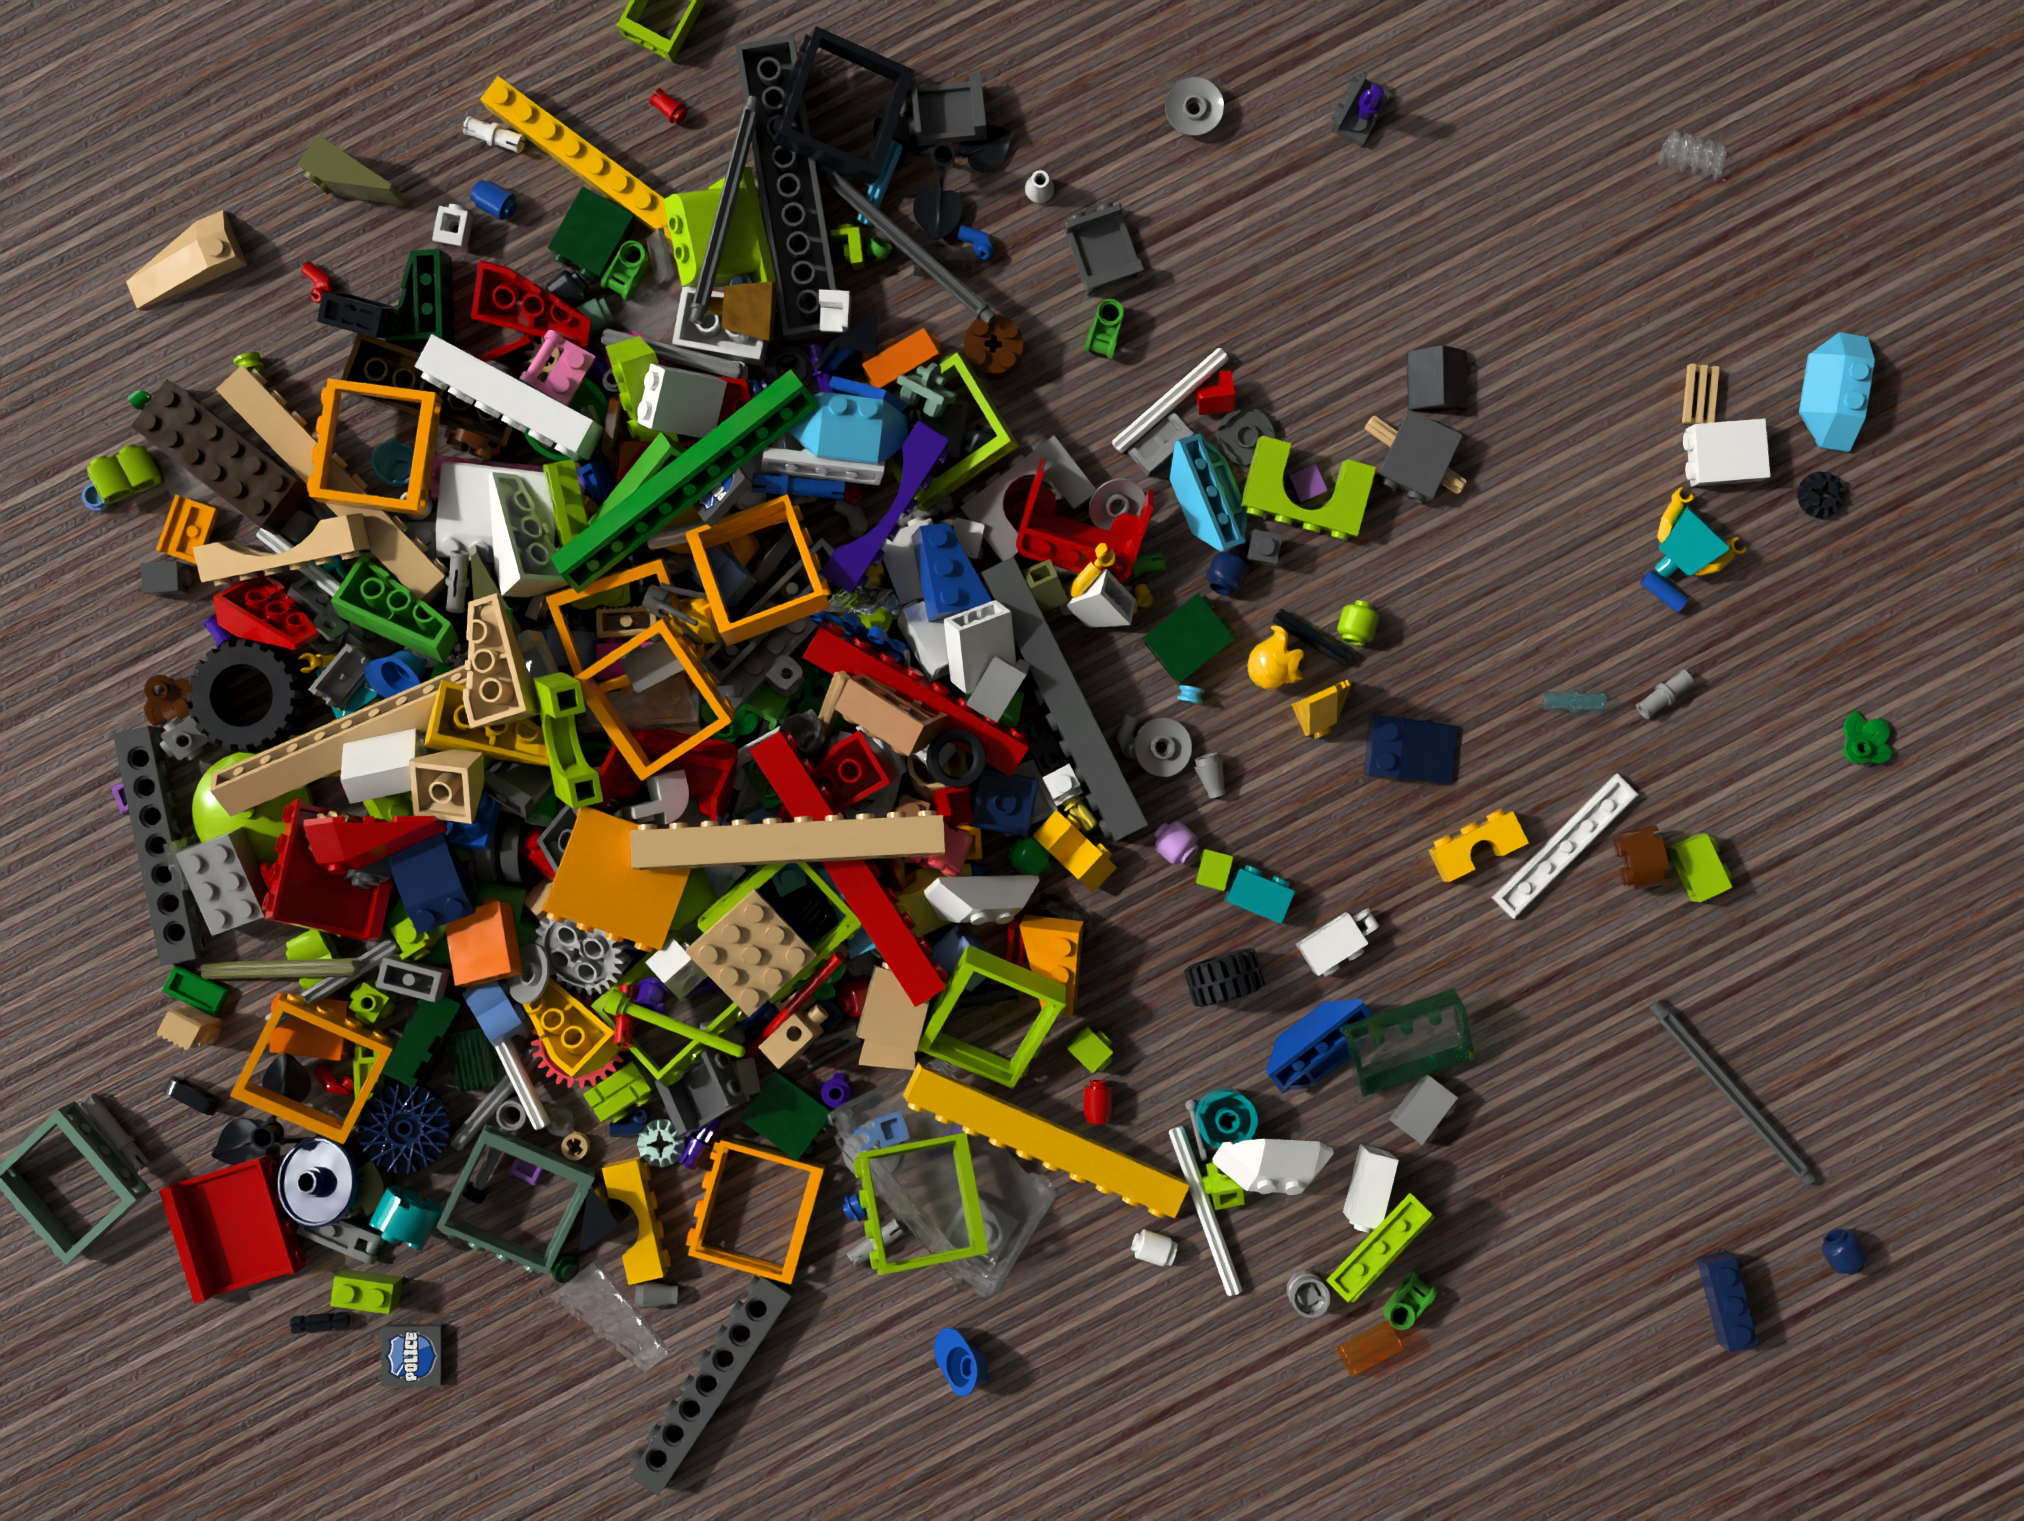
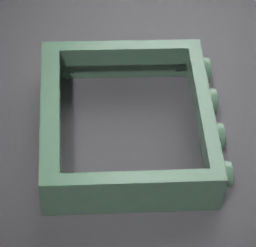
M75 1101L57 1109L0 1163V1191L5 1194L15 1206V1209L34 1228L36 1234L43 1238L53 1250L55 1256L61 1259L65 1265L83 1256L152 1192L151 1188ZM57 1126L122 1199V1202L80 1241L73 1237L14 1168Z
M485 1124L438 1220L437 1229L441 1230V1233L448 1235L449 1239L457 1240V1238L468 1241V1245L475 1250L485 1251L487 1249L496 1253V1257L504 1262L512 1263L515 1261L523 1264L524 1269L529 1272L535 1271L539 1274L542 1272L548 1275L582 1206L588 1189L595 1179V1170ZM486 1145L578 1183L544 1255L452 1217Z

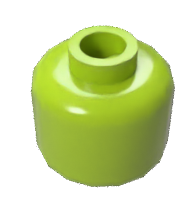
M1356 600L1355 604L1344 606L1337 627V632L1342 636L1341 640L1355 646H1364L1366 642H1371L1375 636L1379 615L1376 611L1372 610V604L1365 601Z

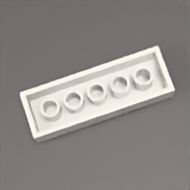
M432 334L414 366L423 371L421 378L429 381L431 384L444 391L449 386V393L471 405L476 400L474 406L497 419L502 414V421L523 433L526 432L527 428L530 429L528 435L549 447L552 446L553 442L557 445L554 449L575 461H578L579 457L589 460L605 430L590 418Z

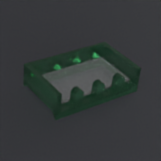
M1455 988L1342 1026L1353 1077L1363 1097L1475 1059L1467 1011Z

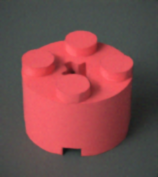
M944 824L945 855L904 858L917 862L916 865L930 871L937 868L942 870L941 873L949 877H958L962 871L973 837L959 829L956 832L948 828L949 825Z

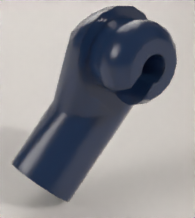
M639 1107L633 1111L626 1122H615L614 1124L610 1122V1137L638 1136L649 1123V1112Z

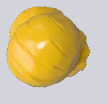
M1276 625L1271 626L1274 635L1256 645L1251 651L1247 664L1248 673L1252 681L1261 688L1268 690L1276 689L1284 683H1295L1303 679V675L1298 667L1299 661L1303 659L1304 652L1301 649L1288 651L1286 647L1288 635L1282 627Z

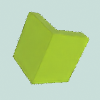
M1202 849L1196 883L1225 891L1233 856Z

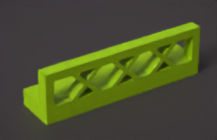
M574 459L543 465L560 548L564 547L588 528Z

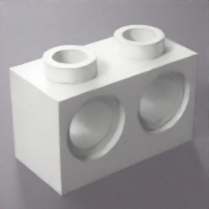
M672 938L662 947V950H658L645 963L681 1000L707 975L686 953L689 945L686 942L679 945Z

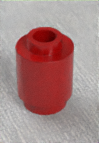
M1090 1080V1085L1084 1086L1083 1115L1086 1116V1122L1089 1124L1110 1123V1116H1113V1086L1107 1085L1106 1080Z

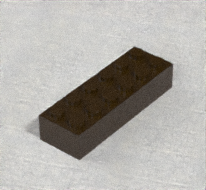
M357 334L341 380L435 392L443 400L439 421L440 427L447 429L448 426H452L455 432L457 428L470 431L490 439L489 444L497 446V443H499L505 450L514 453L521 431L502 421V414L497 419L474 406L476 400L471 405L449 393V386L444 391L421 378L423 371L414 367L421 355L420 353L378 338ZM350 394L419 419L421 403Z
M166 379L131 425L132 428L257 526L276 536L309 494L307 484L193 395Z

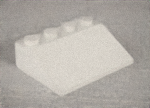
M443 461L441 463L436 519L437 556L451 558L450 551L452 550L470 553V548L476 545L485 562L494 563L489 474L491 472L517 474L535 504L533 510L541 524L546 523L550 529L548 536L555 548L560 546L544 472Z

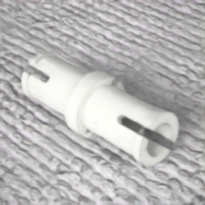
M472 116L466 118L463 126L468 127V129H463L464 135L484 140L487 145L492 147L498 145L516 153H520L523 150L525 143L520 142V140L525 141L523 134L506 130L495 122L489 124Z

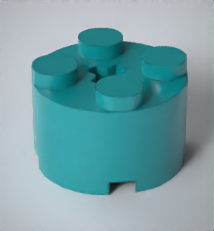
M1229 1087L1213 1089L1206 1093L1197 1103L1195 1112L1197 1128L1203 1139L1212 1147L1219 1149L1224 1142L1236 1144L1241 1141L1251 1140L1255 1134L1258 1125L1257 1112L1249 1099L1237 1089ZM1224 1113L1233 1116L1229 1119L1230 1124L1225 1125L1222 1121L1219 1122V1120L1223 1119L1222 1115Z
M391 1185L384 1192L369 1225L383 1231L381 1237L390 1243L397 1244L401 1240L416 1250H422L440 1217L442 1208L429 1198H427L426 1202L417 1197L419 1193L413 1190Z

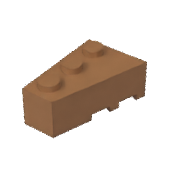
M863 673L849 678L834 708L843 714L842 717L846 721L859 724L867 730L871 737L884 740L892 746L896 753L903 756H911L928 748L931 741L938 736L948 714L939 711L938 715H935L920 708L922 705L921 701L914 698L912 703L896 696V689Z

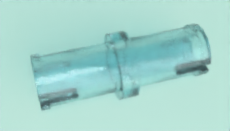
M1570 690V692L1546 691L1543 695L1544 710H1569L1571 713H1578L1580 710L1604 711L1606 708V695L1603 692L1580 693L1579 690Z

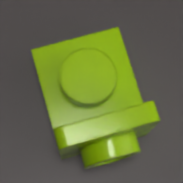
M843 224L837 226L836 230H830V237L833 243L849 242L844 244V254L846 262L851 261L853 270L865 269L862 235L859 227H854L852 224Z
M409 917L390 929L403 951L400 954L402 960L413 959L414 962L419 961L430 954L429 948L436 945L429 931L421 934L417 933Z

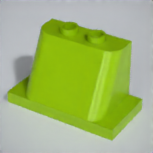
M751 167L744 168L713 287L730 285L731 280L737 275H740L741 278L743 275H746L753 283L776 282ZM725 177L708 187V190L672 194L663 200L682 287H697Z

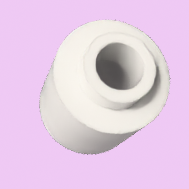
M1143 1229L1141 1234H1135L1131 1250L1135 1251V1258L1162 1267L1165 1264L1171 1266L1176 1256L1177 1243L1173 1242L1170 1237Z

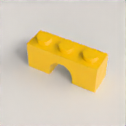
M1503 809L1496 810L1486 816L1488 821L1477 825L1475 821L1460 828L1461 834L1453 838L1448 834L1433 842L1435 847L1428 849L1442 880L1444 882H1451L1475 870L1470 853L1474 844L1481 840L1491 845L1496 856H1504L1529 844L1513 811L1504 812Z

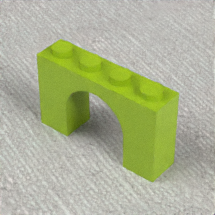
M1267 436L1258 438L1240 507L1247 509L1246 514L1263 518L1264 514L1275 516L1274 521L1277 523L1292 525V521L1303 524L1302 529L1314 533H1320V529L1331 532L1330 537L1343 541H1348V537L1358 536L1376 467L1349 459L1343 461L1330 500L1317 510H1307L1295 505L1288 498L1283 487V474L1292 443Z
M563 672L532 678L556 796L573 809L603 802L598 772L585 761L576 732L575 714L586 712L580 681Z

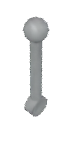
M1188 1100L1185 1107L1190 1111L1201 1161L1207 1160L1202 1136L1195 1120L1197 1103L1194 1100Z

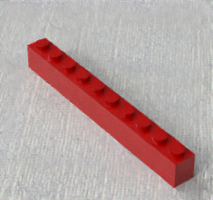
M782 729L749 750L793 819L795 817L810 816L813 817V821H825V816L844 815V820H848L841 809L836 811L830 801L833 799V795L824 783L820 785L814 777L817 771L812 762L807 757L803 759L797 749L800 747V744L792 732L786 733ZM868 859L821 861L913 1005L917 1007L946 989L948 984L946 979L949 977L947 971L940 962L935 964L931 958L930 953L932 949L923 936L921 938L917 936L913 930L916 927L914 920L907 911L902 913L898 907L897 902L900 900L894 889L890 885L886 887L880 879L883 873L874 860L869 862Z

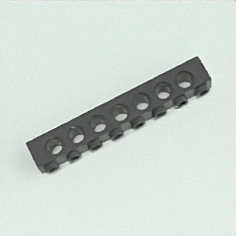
M145 726L113 733L159 961L161 966L206 957L207 939L201 933L199 924L202 918L201 910L195 904L192 890L176 857V853L186 849L183 846L181 836L184 833V827L181 819L177 817L175 806L178 804V798L175 790L171 788L169 778L172 776L171 765L165 759L164 750L160 745V742L163 741L161 738L162 732L159 727ZM146 751L149 755V762L144 766L141 763V755ZM150 780L155 784V791L151 795L147 792V784ZM156 809L161 813V820L157 824L152 817ZM161 838H164L167 842L165 852H161L158 847ZM167 867H170L173 871L171 881H167L164 876ZM173 896H176L179 900V907L176 911L170 905V900ZM179 924L185 929L183 939H180L176 934Z
M755 1275L746 1288V1291L750 1294L744 1303L740 1300L737 1301L729 1313V1316L733 1318L728 1327L723 1324L712 1339L716 1342V1345L711 1352L705 1349L696 1363L700 1369L694 1377L690 1374L687 1376L679 1389L683 1392L678 1402L674 1399L671 1400L662 1414L667 1417L661 1427L655 1424L646 1438L650 1444L645 1451L639 1449L631 1460L630 1465L634 1467L629 1475L631 1479L655 1495H660L791 1298L794 1289L785 1283L763 1276L759 1278ZM755 1300L763 1301L766 1304L767 1310L762 1313L756 1312L752 1307V1302ZM738 1325L746 1326L750 1330V1335L748 1337H740L736 1333L735 1327ZM722 1350L730 1351L734 1360L731 1362L721 1360L719 1352ZM705 1375L713 1376L717 1381V1385L713 1387L705 1385L702 1377ZM695 1400L699 1403L700 1410L695 1412L689 1410L686 1406V1401ZM672 1425L680 1426L683 1429L684 1435H673L669 1427ZM653 1451H663L667 1456V1460H657L653 1455Z

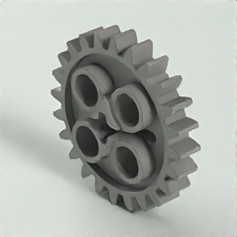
M544 917L540 921L541 926L536 930V933L540 936L535 940V943L542 946L546 951L550 961V975L554 973L558 975L556 983L559 984L564 980L566 981L567 990L572 986H576L578 994H581L586 989L587 993L592 995L596 990L601 994L606 988L611 989L623 977L624 974L622 972L628 967L625 961L629 958V954L623 952L628 946L627 943L608 939L605 937L607 932L596 928L594 933L581 930L576 927L577 922L565 919V922L561 923Z

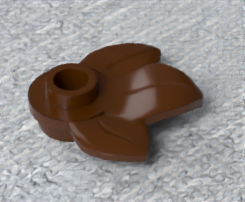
M155 675L147 680L144 686V692L147 697L144 705V714L154 727L163 722L164 719L169 722L176 717L182 720L190 715L188 703L191 702H187V693H192L193 685L188 684L189 680H172L165 675ZM156 685L164 687L165 693L163 695L155 693L154 688Z

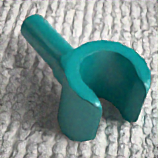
M333 556L334 562L322 564L327 572L336 569L343 580L348 575L343 567V561Z

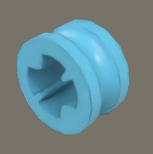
M1185 685L1179 686L1181 695L1177 696V700L1203 705L1201 695L1205 694L1204 689Z

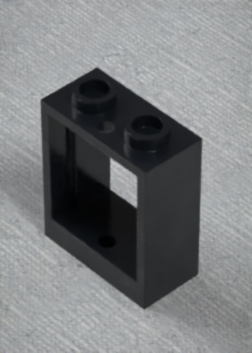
M323 292L317 322L374 338H386L387 332L390 333L394 320V306L348 293Z

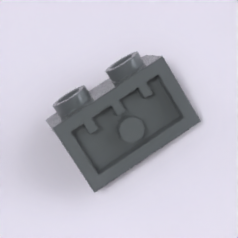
M1364 71L1359 80L1353 77L1345 91V94L1349 95L1345 105L1339 103L1331 117L1335 121L1331 131L1360 147L1363 146L1391 95V92L1378 86L1379 89L1384 90L1382 107L1373 118L1369 120L1360 118L1357 113L1359 111L1357 108L1360 96L1366 90H1370L1372 84H1374L1366 79L1368 74Z

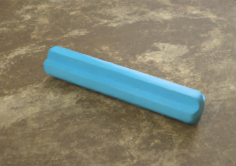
M891 140L880 176L872 186L870 185L865 197L878 209L903 150V146ZM860 213L858 214L857 219L860 223L867 226L873 225Z

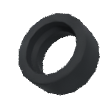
M950 730L941 733L931 741L927 749L926 764L929 773L937 782L945 786L964 787L970 785L981 776L985 768L986 754L983 745L976 736L967 731ZM951 741H961L967 744L973 754V764L970 770L958 777L946 774L941 769L938 761L942 747Z

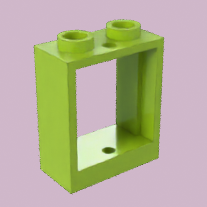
M630 0L616 25L621 36L673 63L706 1L688 0L691 3L671 40H668L637 23L649 0Z

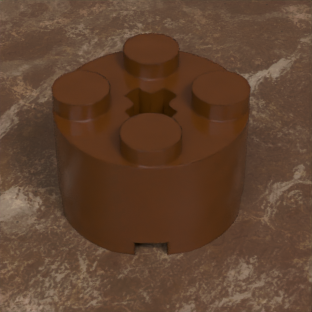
M997 315L990 325H987L982 319H975L965 334V358H967L974 372L983 379L1000 380L1007 377L1020 365L1023 355V338L1017 324L1001 315ZM991 343H997V347H999L995 353L990 352L989 346H991Z
M1656 825L1620 832L1619 839L1613 840L1616 856H1621L1624 863V868H1620L1622 883L1624 886H1630L1633 891L1670 883V878H1664V872L1670 871L1663 839H1656L1654 832L1659 831Z

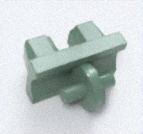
M931 363L927 368L919 366L916 373L910 372L907 376L899 374L896 382L902 385L899 398L908 405H917L920 396L927 398L923 411L931 417L941 416L947 404L955 402L957 394L942 387L946 382V378L940 376L941 367L936 363Z

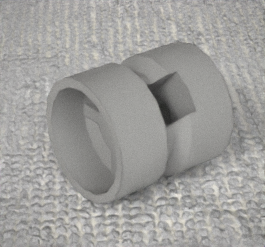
M1300 1271L1289 1279L1287 1295L1294 1309L1300 1315L1306 1318H1315L1321 1316L1328 1309L1330 1293L1317 1274L1311 1271Z

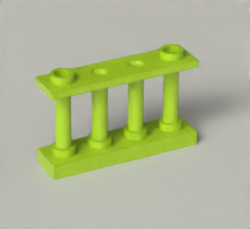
M1409 1193L1326 1281L1348 1303L1350 1301L1354 1303L1435 1217Z

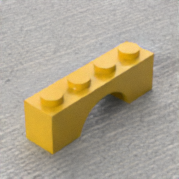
M639 1156L605 1165L602 1171L608 1197L628 1204L634 1210L639 1221L637 1241L622 1255L628 1285L664 1277L668 1272L667 1268L671 1266L668 1250H663L661 1238H664V1230L661 1221H656L654 1210L657 1209V1199L654 1191L650 1192L648 1180H651L648 1163H643V1159Z

